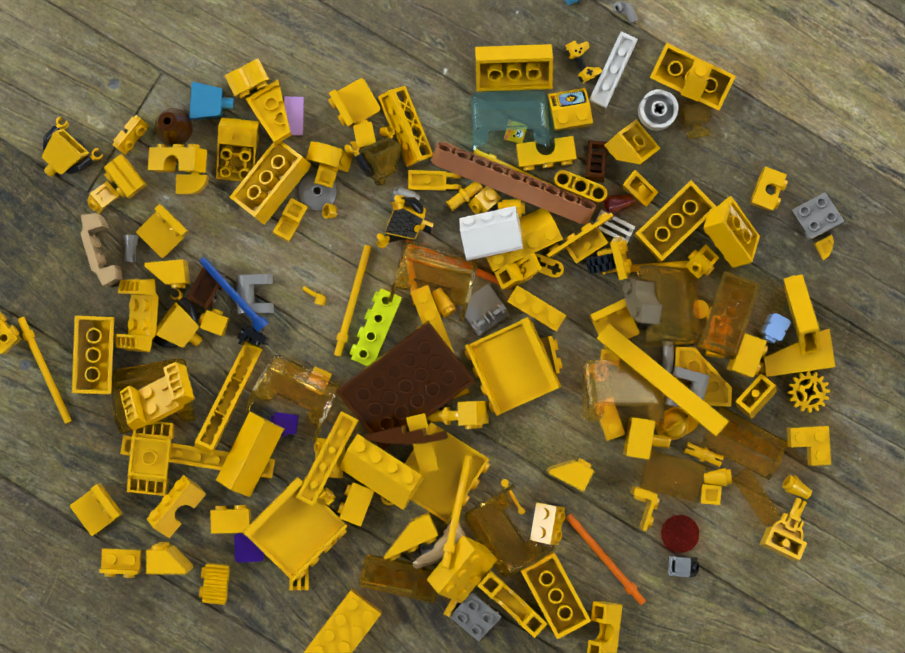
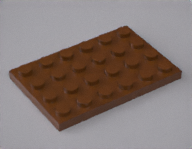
M428 320L336 389V392L369 434L406 425L407 432H409L407 417L425 413L426 418L472 385L475 380ZM376 442L382 450L391 445L390 443Z

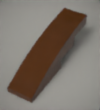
M406 425L365 435L366 440L390 444H421L448 438L446 430L428 435L426 428L407 432Z

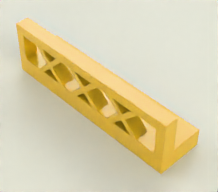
M406 86L388 90L378 96L389 125L395 128L394 138L397 139L406 167L432 158V149ZM401 92L404 99L403 102L398 99L396 93ZM405 110L410 113L411 119L405 116ZM412 128L417 130L418 137L413 135ZM420 146L424 148L426 155L422 156L419 149Z

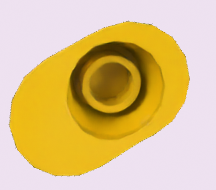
M674 406L658 416L655 428L659 435L669 436L671 441L692 432L699 423L684 410Z

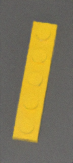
M342 411L340 412L296 498L314 506L358 419Z

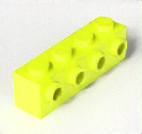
M382 288L379 292H375L372 298V302H375L373 308H368L364 318L367 320L365 327L361 326L357 337L360 339L357 345L353 344L349 353L352 355V360L368 366L377 359L401 303V296Z

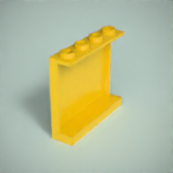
M526 317L519 322L465 345V355L469 361L472 360L474 375L476 378H480L482 383L480 385L481 390L485 396H488L490 400L488 403L489 408L496 416L562 387L530 317Z
M432 422L428 426L430 434L445 431ZM447 432V439L432 442L439 470L421 474L424 480L411 498V501L437 516L446 524H449L452 518L465 455L471 456L472 461L462 506H465L470 498L467 495L470 489L475 490L480 480L477 478L481 472L485 474L490 466L488 461L490 459ZM413 449L405 465L420 474Z
M296 477L243 531L292 582L295 580L299 581L306 574L304 570L309 565L313 567L320 560L318 556L323 551L327 553L333 546L332 542L336 538L340 539L347 532L345 529L347 525L319 497L314 506L296 498L304 483L299 477Z

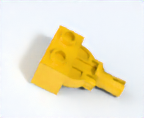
M488 401L458 402V410L450 411V407H444L443 410L435 411L426 419L427 422H443L445 425H450L451 421H458V425H465V429L483 428V424H489Z
M795 498L790 513H783L780 520L776 521L771 527L766 528L759 545L792 561H799L807 545V542L803 541L802 530L805 522L801 521L800 518L807 502L802 501L800 498Z

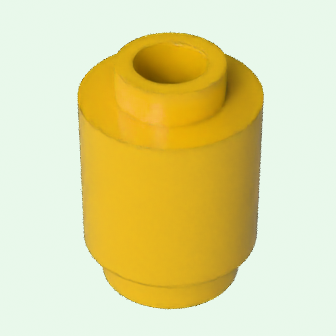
M507 199L498 202V210L516 206L519 218H522V214H525V202L521 203V199Z

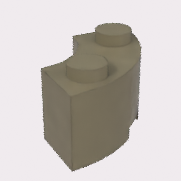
M628 277L625 279L622 290L630 315L639 323L659 324L662 305L655 296V282L641 278Z

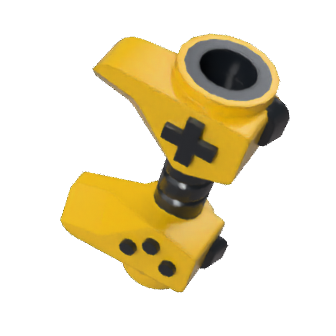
M572 41L565 45L567 56L575 60L580 70L578 74L580 82L585 84L602 73L600 67H586L581 55L589 49V42L586 41L578 45L576 41Z

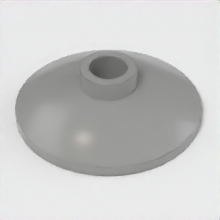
M312 173L301 181L299 197L301 202L308 206L309 209L321 211L324 204H333L336 199L337 188L335 183L333 188L314 183L317 173ZM320 188V194H314V189Z

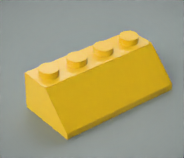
M666 43L650 78L681 93L694 59H702ZM713 65L699 102L719 111L736 76Z
M552 44L475 47L476 92L553 89Z
M283 141L276 145L272 143L231 194L230 198L265 225L312 165Z
M540 208L519 218L523 249L485 257L492 273L507 264L515 263L531 253H537L563 240L549 211Z
M74 316L71 393L111 394L114 317Z
M359 434L356 435L348 447L340 466L341 470L402 510L406 508L424 480L421 474Z

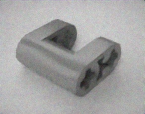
M273 274L237 275V293L255 313H274V303H255L254 285L273 284ZM237 304L238 314H246Z
M675 366L673 376L691 381L689 389L704 401L710 376ZM666 397L665 404L679 407Z

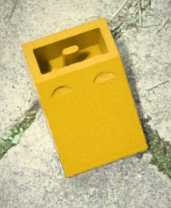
M221 118L218 125L216 179L242 182L257 162L260 121Z
M429 512L412 519L385 553V560L388 558L390 561L401 557V552L406 550L410 553L418 549L419 544L423 542L427 545L436 541L438 530Z

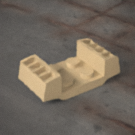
M97 213L81 215L83 230L80 234L91 271L97 274L102 286L111 287L119 283L120 280H123L121 267L116 265L105 267L107 265L104 254L101 255L99 249L101 241L98 236H95V233L109 229L104 216Z

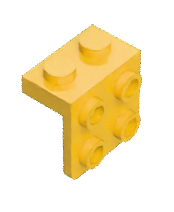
M363 78L354 81L339 91L334 89L329 92L331 98L328 101L333 109H338L340 115L337 117L342 126L347 125L348 129L352 128L353 125H357V121L366 120L380 111L378 102Z

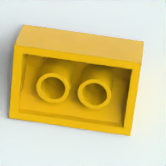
M730 196L707 215L703 228L715 246L721 251L725 260L734 268L753 262L760 235L732 196Z
M581 458L578 461L572 459L550 466L546 470L549 474L583 492L594 473V470L591 469L592 465Z
M158 542L146 550V574H187L193 569V564L175 545H169V542Z

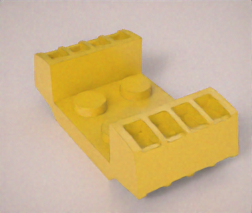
M132 278L120 280L118 293L131 295L129 302L130 313L128 334H115V346L126 351L150 352L152 339L156 336L159 296L156 294L155 279Z
M177 362L163 367L165 376L140 390L129 385L120 391L127 424L132 430L152 425L183 409L184 405L195 399L185 365Z
M156 422L152 425H146L133 430L127 492L159 496L167 494L171 440L174 439L175 432L174 423Z

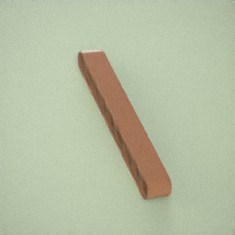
M446 142L437 143L431 159L432 163L440 168L580 224H588L596 208L595 203L591 200Z

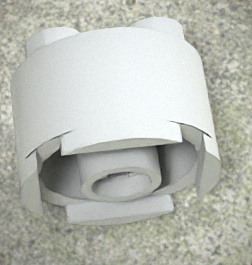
M660 89L650 91L639 104V119L650 130L666 129L677 117L678 102L674 95ZM656 106L657 108H662L660 114L654 112Z

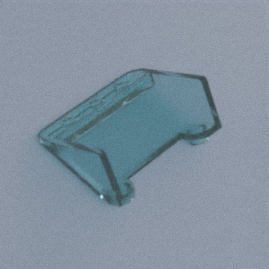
M539 90L477 92L472 96V149H476V146L485 145L489 139V131L533 130L534 140L538 144L545 145V148L549 147L548 103L544 92Z

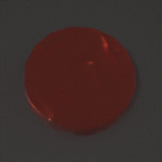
M682 514L673 515L662 525L661 539L664 545L671 551L685 553L693 549L698 543L699 528L696 522L689 516Z

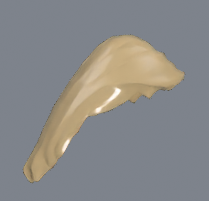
M459 523L454 545L462 535L466 536ZM450 524L443 531L444 535L435 543L433 550L420 555L413 562L415 569L440 563L443 560L444 552L442 551L444 544L447 542Z

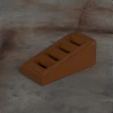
M589 140L586 179L593 182H604L607 148L604 145L607 142ZM592 148L603 149V152L592 151ZM591 156H599L602 159L591 158ZM591 164H600V165H602V167H596V166H590V165H591Z

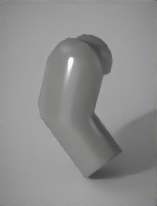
M617 1L613 5V11L626 15L630 24L639 20L630 3Z

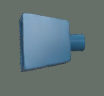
M197 82L191 83L189 118L192 121L222 118L223 109H234V98L224 97V90L222 88Z

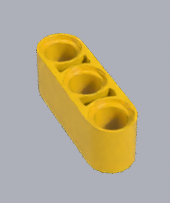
M561 170L554 177L553 181L556 187L591 200L594 203H601L607 197V190L604 186L571 172ZM565 175L568 182L562 185L558 182L557 177ZM577 182L584 183L586 188L583 192L576 190L575 184ZM595 189H600L603 192L601 199H596L593 196Z

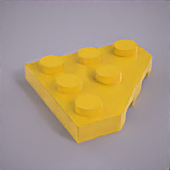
M675 347L674 368L676 366L710 376L704 401L709 406L731 407L732 387L720 376L715 368L695 347ZM675 377L689 388L691 381Z

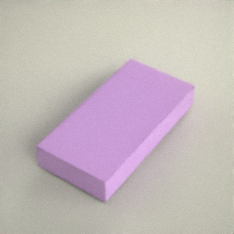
M284 96V105L291 136H303L304 97Z

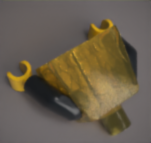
M393 126L380 128L381 136L387 138L361 149V153L359 152L360 145L358 142H350L353 149L350 145H345L344 147L347 153L355 155L354 159L367 177L372 178L374 183L379 186L386 183V177L396 173L402 154L401 144L393 137L395 134Z

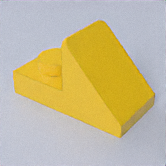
M695 58L681 95L699 102L713 65Z
M636 170L632 172L623 184V189L632 194L646 207L658 193Z

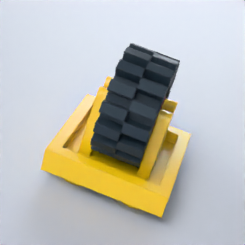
M622 236L613 238L610 242V248L599 250L596 255L585 258L589 274L617 272L619 280L627 279L631 270H633L631 259H627L626 251H628L627 242L622 239Z

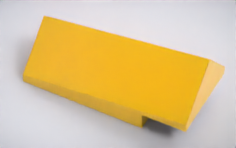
M250 411L216 481L232 491L251 497L284 428Z

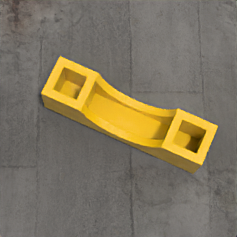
M489 570L477 585L491 599L502 606L534 638L548 624L539 613L492 570Z

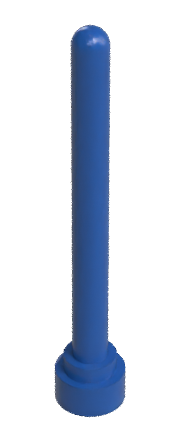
M206 258L200 259V264L252 320L253 328L257 332L264 328L269 321L265 317L262 318L261 315L258 316Z

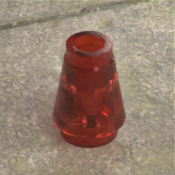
M632 194L608 196L604 200L606 211L615 214L634 205Z

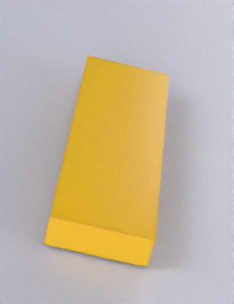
M425 413L406 418L409 431L426 428L427 434L430 435ZM433 443L413 444L420 474L439 470Z

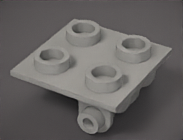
M826 192L792 209V212L805 230L806 238L810 240L845 222Z
M489 283L457 304L478 336L510 315Z
M471 591L468 597L451 614L450 618L479 642L502 616L498 614V611L493 610L490 604L485 603V600L478 597L476 592Z

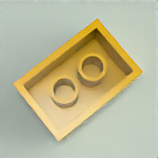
M462 535L455 544V551L451 556L449 569L442 568L441 561L427 578V581L438 594L462 603L475 586L480 583L484 575L492 568L497 558L485 545Z

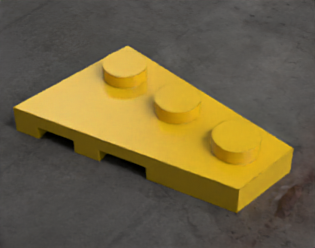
M278 79L246 98L248 105L275 145L291 136Z

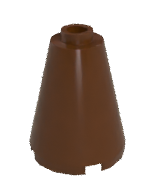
M169 108L161 112L155 121V133L159 140L169 146L186 143L193 132V122L189 118L190 116L178 108Z

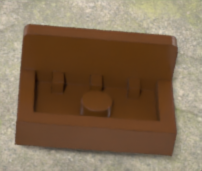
M203 267L186 298L205 309L208 306L212 308L217 299L214 295L218 289L221 291L222 287Z

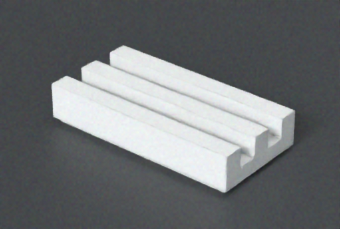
M601 210L598 217L604 214L605 211ZM617 217L611 220L629 228V231L608 221L604 223L625 234L626 237H622V239L626 240L627 243L635 229V226ZM601 226L599 227L601 232L613 238L619 237V235Z

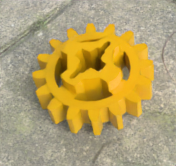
M806 371L805 376L802 372L798 373L799 378H792L794 384H788L792 388V390L787 391V394H792L789 401H795L793 407L797 408L800 406V411L802 412L805 408H807L808 413L812 412V408L815 411H819V405L825 406L823 400H829L826 393H829L830 390L825 388L829 383L822 382L824 376L817 378V372H814L812 376L810 371ZM809 379L806 384H799L801 381ZM817 383L821 388V392H819L816 387ZM810 388V391H812L813 393L812 395L807 396L805 389ZM796 391L799 392L801 400L798 399ZM812 399H818L814 404L808 405Z

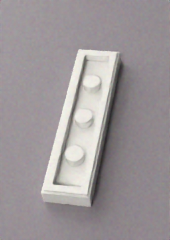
M622 31L620 32L589 102L604 109L607 108L638 41L637 38Z

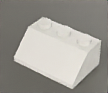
M516 206L459 218L460 233L467 261L523 249L521 222Z

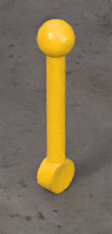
M503 479L501 485L510 494L518 508V513L523 515L525 509L521 507L510 489L508 480Z

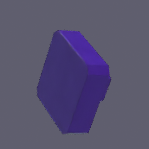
M244 533L235 534L234 548L235 561L237 563L262 562L265 559V554Z

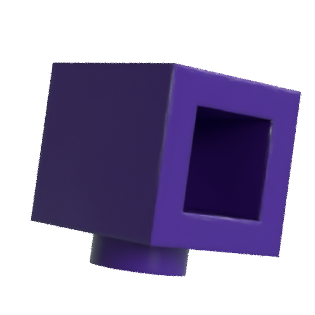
M275 412V415H271L270 422L284 428L281 436L288 437V434H297L299 415Z

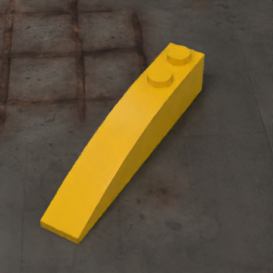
M426 285L411 291L410 293L422 324L429 320L454 353L429 286ZM468 388L459 393L453 399L470 393Z
M246 341L244 342L195 440V448L213 455L260 357L261 348Z

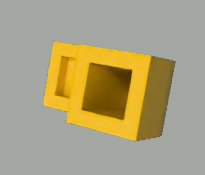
M311 141L306 160L319 165L323 164L337 168L343 172H349L354 154L347 153L338 147Z
M191 173V175L176 174V194L190 196L202 192L208 184L209 176L201 175V173Z
M531 253L516 263L505 265L494 272L502 290L529 281L535 274L542 271V268L535 253Z

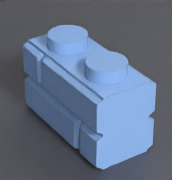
M777 313L768 314L764 321L765 324L762 325L759 334L762 336L761 339L770 344L782 341L786 334L785 330H788L791 324L790 320Z

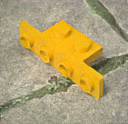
M607 212L597 218L598 222L593 225L591 222L581 228V233L577 235L573 233L566 237L564 244L559 245L557 243L549 249L550 253L547 254L548 258H552L562 250L567 249L576 264L609 244L599 227L615 216L613 213L608 214Z

